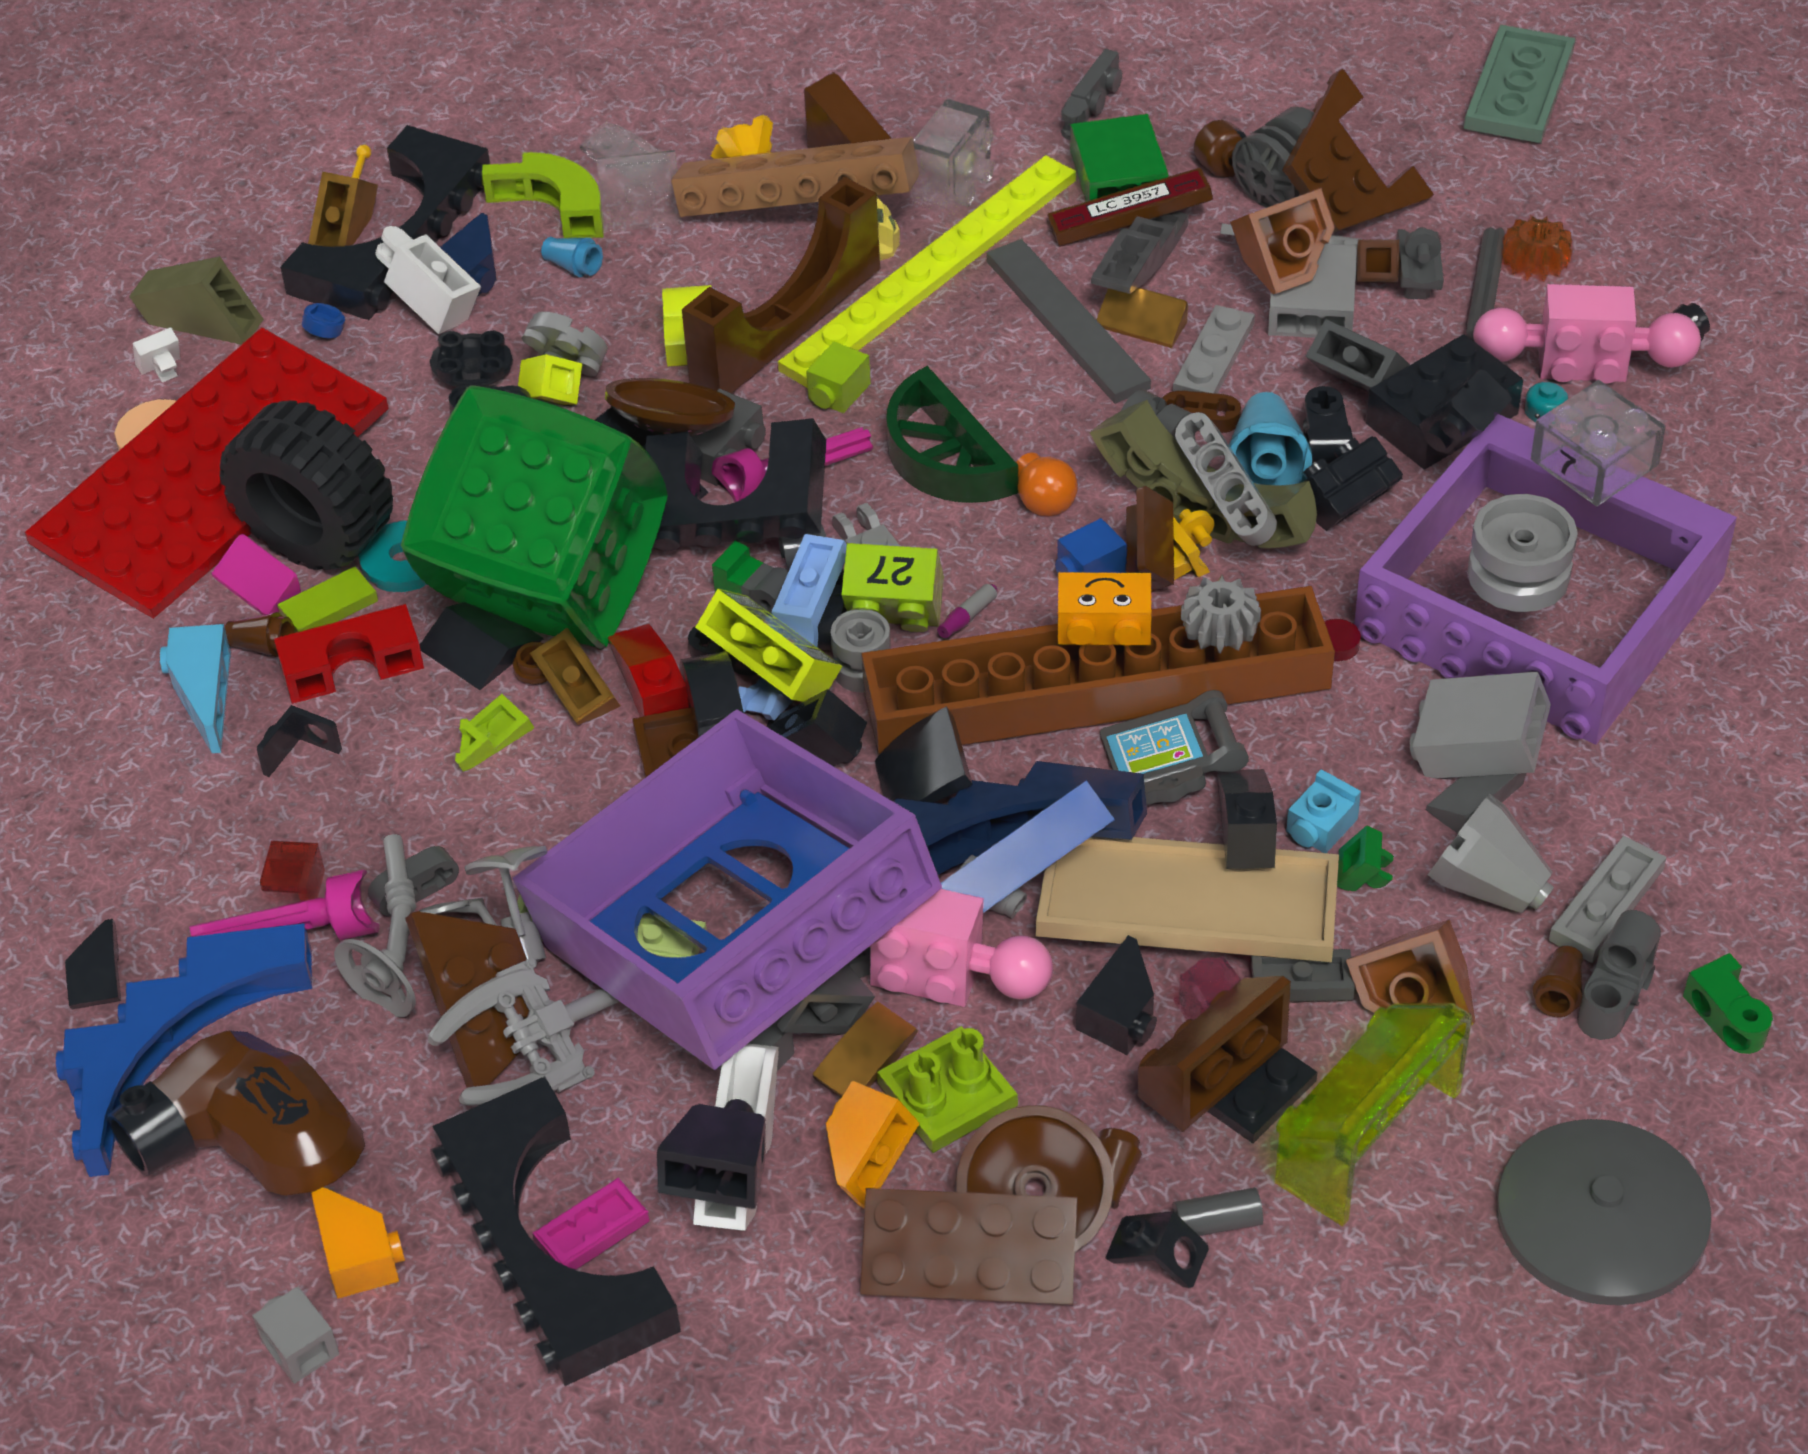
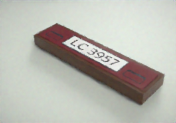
M1200 167L1047 213L1058 246H1063L1132 225L1137 216L1146 219L1156 218L1213 200L1211 187Z

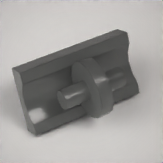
M1424 227L1417 228L1411 233L1404 229H1398L1396 240H1399L1400 287H1404V298L1427 299L1430 297L1431 289L1442 290L1444 282L1439 233Z

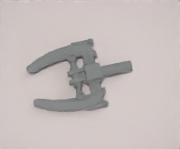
M530 957L521 963L498 972L495 978L479 985L459 999L430 1031L428 1042L433 1046L444 1043L461 1026L478 1014L495 1006L499 1012L505 1013L508 1019L506 1021L508 1027L504 1029L503 1033L506 1038L514 1037L516 1042L511 1046L513 1052L518 1053L521 1051L523 1056L528 1057L531 1063L530 1074L498 1084L468 1087L460 1094L459 1102L468 1106H479L544 1076L553 1091L560 1093L585 1080L591 1079L595 1074L592 1067H585L582 1062L584 1054L582 1046L579 1042L574 1046L569 1037L574 1022L619 1003V1000L605 990L600 989L567 1005H564L561 999L556 1002L552 1001L545 992L550 990L547 979L535 973L534 968L537 965V961ZM522 996L529 1009L526 1019H523L521 1014H517L513 1006L516 997ZM540 1043L541 1045L548 1046L556 1061L550 1064L547 1059L541 1058L537 1052L539 1049L537 1044Z

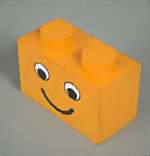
M1058 572V644L1151 645V573Z

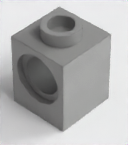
M298 1286L285 1295L274 1297L260 1311L252 1315L261 1342L294 1384L340 1355L332 1328Z

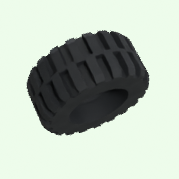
M280 401L265 406L225 446L220 459V481L222 485L226 486L224 494L228 502L233 503L235 506V513L239 519L245 521L251 527L250 532L258 539L262 538L269 544L268 548L277 554L283 553L288 556L289 561L298 565L301 562L305 563L307 568L315 570H331L349 565L390 520V514L393 509L392 485L390 478L384 476L385 467L380 459H376L371 453L373 449L365 440L361 441L354 434L355 430L347 423L343 425L335 419L336 416L327 410H316L315 405L306 402Z

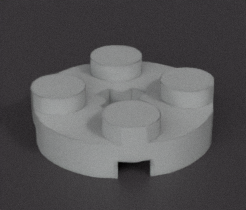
M538 312L534 314L533 319L530 320L522 335V341L541 355L547 354L582 363L581 373L588 376H597L608 347L596 332L585 326L583 332L570 327L573 319L552 312Z

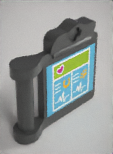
M1218 690L1204 692L1187 704L1104 727L1100 730V736L1112 770L1144 774L1146 805L1156 802H1175L1188 793L1199 791L1206 786L1204 773L1211 771H1239L1247 765L1249 756L1244 745L1236 741L1225 714L1227 702L1223 693ZM1194 719H1205L1210 723L1219 749L1210 755L1206 752Z

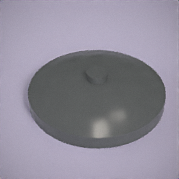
M1603 1119L1574 1120L1560 1123L1538 1132L1524 1142L1511 1156L1503 1171L1498 1190L1497 1217L1500 1230L1508 1248L1517 1261L1533 1277L1549 1288L1584 1302L1601 1305H1628L1649 1301L1670 1292L1683 1283L1696 1269L1703 1257L1711 1229L1710 1201L1705 1186L1694 1167L1677 1149L1665 1140L1642 1128L1622 1122Z

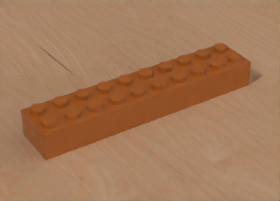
M1312 586L1255 594L1257 597L1256 601L1259 602V607L1261 608L1260 622H1258L1253 640L1243 641L1239 651L1230 646H1224L1221 653H1219L1216 646L1212 645L1201 649L1198 640L1188 639L1185 626H1183V620H1181L1182 605L1151 609V645L1058 644V624L864 652L861 655L864 693L879 756L905 730L946 706L955 718L961 744L965 745L1135 719L1187 704L1210 690L1222 692L1228 705L1331 689L1335 650Z

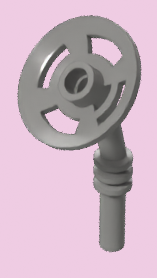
M392 834L386 836L383 840L388 882L385 884L384 889L387 910L391 914L387 949L380 951L363 941L345 939L336 946L334 957L343 978L361 998L381 1005L395 1017H405L413 1011L416 1005L414 991L402 972L409 935V928L405 918L416 909L414 884L407 876L403 839L400 835ZM352 949L362 954V965L356 966L352 956ZM403 984L406 989V996L401 988Z

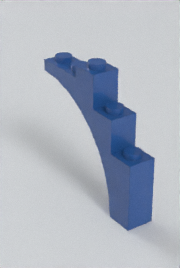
M305 923L187 937L186 957L179 958V977L126 983V1003L118 1005L119 1023L65 1030L64 1050L56 1052V1070L60 1081L67 1080L71 1094L74 1097L76 1116L80 1119V1130H73L72 1132L73 1154L76 1161L83 1160L89 1177L110 1175L116 1138L110 1128L107 1114L121 1104L120 1096L125 1090L133 1086L143 1085L146 1079L172 1051L202 1028L235 1010L273 996L312 989V949Z

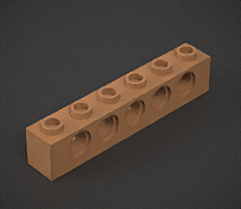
M903 137L684 162L671 179L679 216L685 217L818 202L819 197L844 177L876 192L877 196L910 192L920 173L913 138Z

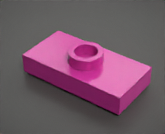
M617 1178L532 1234L534 1243L544 1253L557 1262L576 1270L650 1222L646 1208L625 1184Z

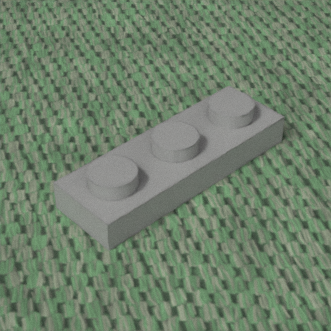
M1215 305L1173 383V391L1182 390L1218 394L1254 326L1255 314Z
M1623 836L1552 926L1549 941L1560 947H1574L1582 953L1583 959L1593 963L1621 913L1633 910L1664 870L1667 857Z

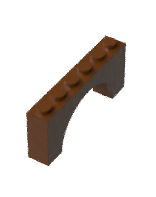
M844 177L819 197L816 225L803 258L779 291L756 309L743 313L742 303L711 287H708L681 309L689 383L716 391L722 389L733 393L880 270L876 192Z

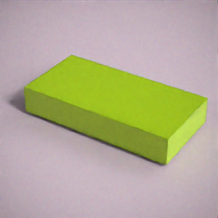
M354 566L277 604L279 613L283 617H289L292 620L296 633L337 622L378 602L376 590Z

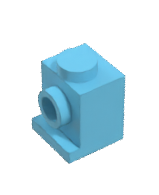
M1321 769L1316 774L1315 782L1288 809L1286 832L1291 834L1292 838L1301 846L1314 847L1323 853H1327L1358 820L1361 791Z

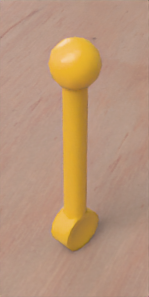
M365 144L360 145L356 149L358 158L351 176L352 178H360L365 160L371 156V149Z

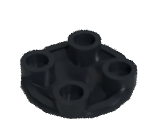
M494 330L486 331L482 334L470 333L461 335L455 331L442 333L438 337V347L433 350L430 358L432 373L441 382L453 387L462 385L489 386L500 381L508 374L513 363L511 350L505 345L504 335Z

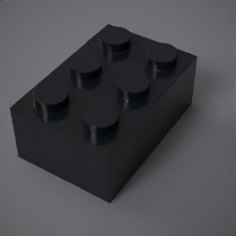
M1463 334L1371 387L1368 395L1366 424L1425 470L1449 456L1433 449L1427 443L1425 434L1420 431L1421 428L1419 426L1448 393L1479 369L1486 370L1510 394L1511 401L1499 414L1511 419L1519 414L1523 378Z

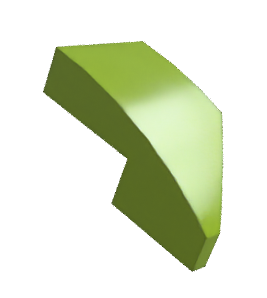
M501 693L470 721L468 719L460 720L459 730L462 733L460 753H456L455 762L463 772L472 769L532 731L534 726L530 719Z

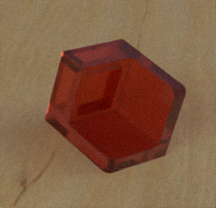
M271 841L259 882L261 890L265 892L298 893L300 902L318 898L325 872L318 843Z

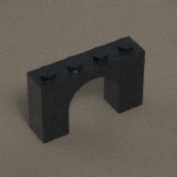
M810 418L771 423L769 460L763 480L751 494L735 503L727 505H712L700 501L699 491L703 452L689 432L647 436L646 451L656 462L664 479L668 494L653 548L663 551H674L681 546L701 545L704 547H715L722 542L743 541L757 543L762 541L763 538L785 537L798 539L804 537L805 534L821 533L827 439L815 420Z

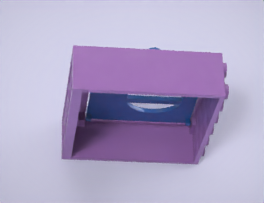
M737 709L550 849L546 855L538 858L512 878L548 950L713 1070H716L942 888L915 814ZM747 846H763L784 853L792 861L793 873L788 887L785 889L778 887L725 851ZM706 864L714 865L770 902L724 939H718L661 900ZM645 913L652 914L705 952L679 958L662 957L650 953L638 942L637 933L642 916Z

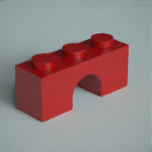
M406 604L274 638L280 666L292 704L335 693L333 675L341 665L349 661L363 660L373 664L378 671L380 680L424 669L419 641Z

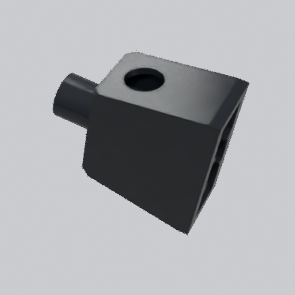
M740 1099L728 1101L724 1108L704 1104L692 1106L657 1149L658 1193L755 1209L765 1163L766 1119L761 1114L754 1113L752 1107Z

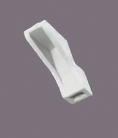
M747 1044L722 1064L715 1106L724 1108L728 1101L740 1099L747 1102L752 1107L754 1113L761 1114L766 1119L767 1153L772 1142L779 1047ZM695 1199L693 1225L745 1231L756 1214L757 1206L755 1209Z

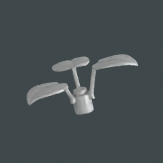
M546 846L517 848L506 852L502 856H487L467 864L464 868L468 875H475L499 868L511 914L510 917L500 920L502 926L516 929L526 958L532 957L536 961L545 959L546 955L540 933L534 922L531 921L529 912L520 914L509 869L515 871L521 862L546 855ZM483 898L445 902L419 910L420 912L437 915L443 912H473L479 914L484 923L497 925L484 906Z

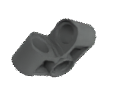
M1627 910L1621 913L1599 950L1595 969L1585 984L1577 1019L1580 1029L1591 1038L1607 1040L1617 1036L1624 1027L1635 1005H1639L1640 991L1642 988L1647 990L1655 971L1654 960L1661 936V929L1658 923L1646 913L1637 910Z

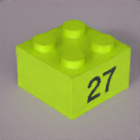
M847 543L842 585V598L847 611L855 609L875 611L880 613L888 623L901 624V628L909 632H926L928 626H939L944 574L938 549Z

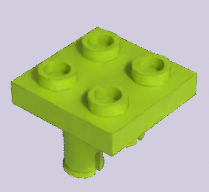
M960 1026L877 1071L878 1084L887 1095L898 1099L919 1121L920 1124L916 1132L932 1153L981 1127L992 1117L1018 1106L1017 1092L984 1054V1038L976 1029H964Z

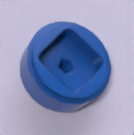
M322 303L307 306L302 318V326L306 331L323 338L340 336L345 322V316L340 310Z

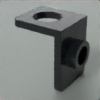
M291 705L277 723L267 729L263 740L257 746L263 775L270 777L299 740L339 754L342 747L336 723ZM308 724L320 728L326 734L328 740L316 736L310 730Z
M1174 1211L1131 1215L1121 1219L1106 1254V1259L1115 1264L1154 1260L1182 1287L1193 1288L1208 1253L1209 1246ZM1179 1238H1183L1190 1248V1261L1185 1268L1178 1265L1174 1256V1247Z

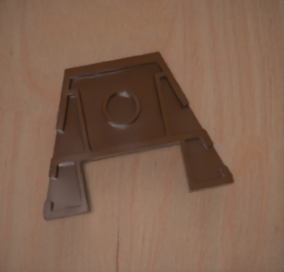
M1343 68L1331 75L1327 82L1329 86L1324 96L1318 99L1313 109L1314 115L1308 127L1302 130L1282 169L1300 195L1322 189L1335 227L1333 233L1431 198L1434 193L1414 165L1405 169L1387 186L1384 184L1339 122V119L1361 101L1364 96Z

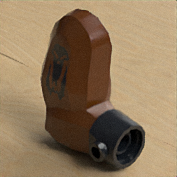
M224 1031L199 1040L179 1055L153 1082L149 1081L145 1085H137L125 1090L120 1096L121 1104L107 1114V1120L118 1144L132 1165L144 1176L154 1174L195 1155L196 1148L221 1145L235 1161L248 1167L267 1191L283 1196L314 1192L337 1181L355 1166L365 1148L363 1130L315 1069L303 1057L277 1048L249 1032Z

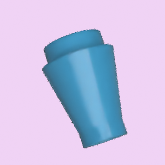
M548 237L543 242L541 248L544 260L553 262L581 278L584 275L592 276L596 274L603 261L602 248L591 238Z

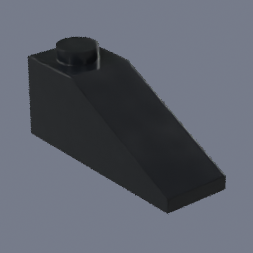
M1265 770L1217 771L1226 869L1275 868L1277 820L1274 795Z

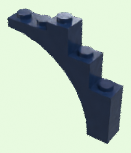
M1036 761L1027 776L1019 781L1018 786L972 780L973 785L958 791L956 796L949 800L948 805L898 798L894 801V803L915 814L937 875L964 863L971 855L978 857L1086 780L1115 819L1092 837L1132 840L1147 815L1144 774Z

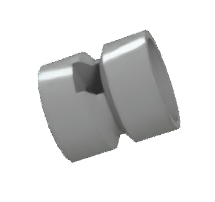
M855 609L838 616L832 624L831 646L833 660L843 666L835 679L843 688L853 692L864 693L861 653L891 648L890 627L887 620L880 613L872 610Z

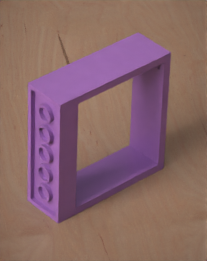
M1498 414L1482 433L1471 440L1360 569L1354 624L1360 631L1361 636L1368 642L1386 645L1398 651L1408 661H1419L1438 670L1445 678L1538 672L1551 703L1547 722L1561 728L1571 738L1585 739L1596 745L1724 578L1737 517ZM1561 450L1576 460L1575 464H1571L1567 468L1565 475L1561 473L1565 462L1570 459L1561 454ZM1486 487L1504 495L1531 494L1548 498L1565 508L1574 519L1576 527L1675 570L1674 574L1600 668L1408 580Z

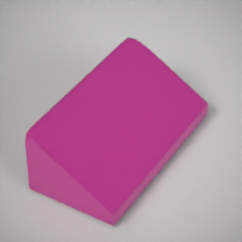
M244 534L239 535L211 573L213 578L262 615L279 612L277 604L301 593L296 573Z

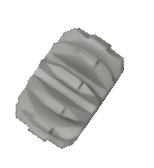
M1223 575L1216 582L1203 577L1199 587H1189L1184 605L1181 607V620H1183V626H1185L1188 639L1198 640L1201 649L1210 645L1216 646L1219 653H1221L1224 646H1230L1239 651L1243 641H1252L1261 615V608L1259 607V602L1256 601L1257 597L1255 596L1254 588H1244L1241 579L1226 582Z

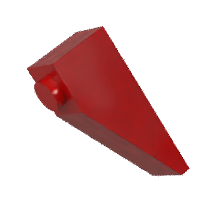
M650 624L617 632L608 637L609 645L640 717L689 708L687 687L673 654Z

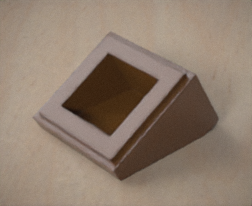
M1358 239L1355 283H1397L1399 281V240Z

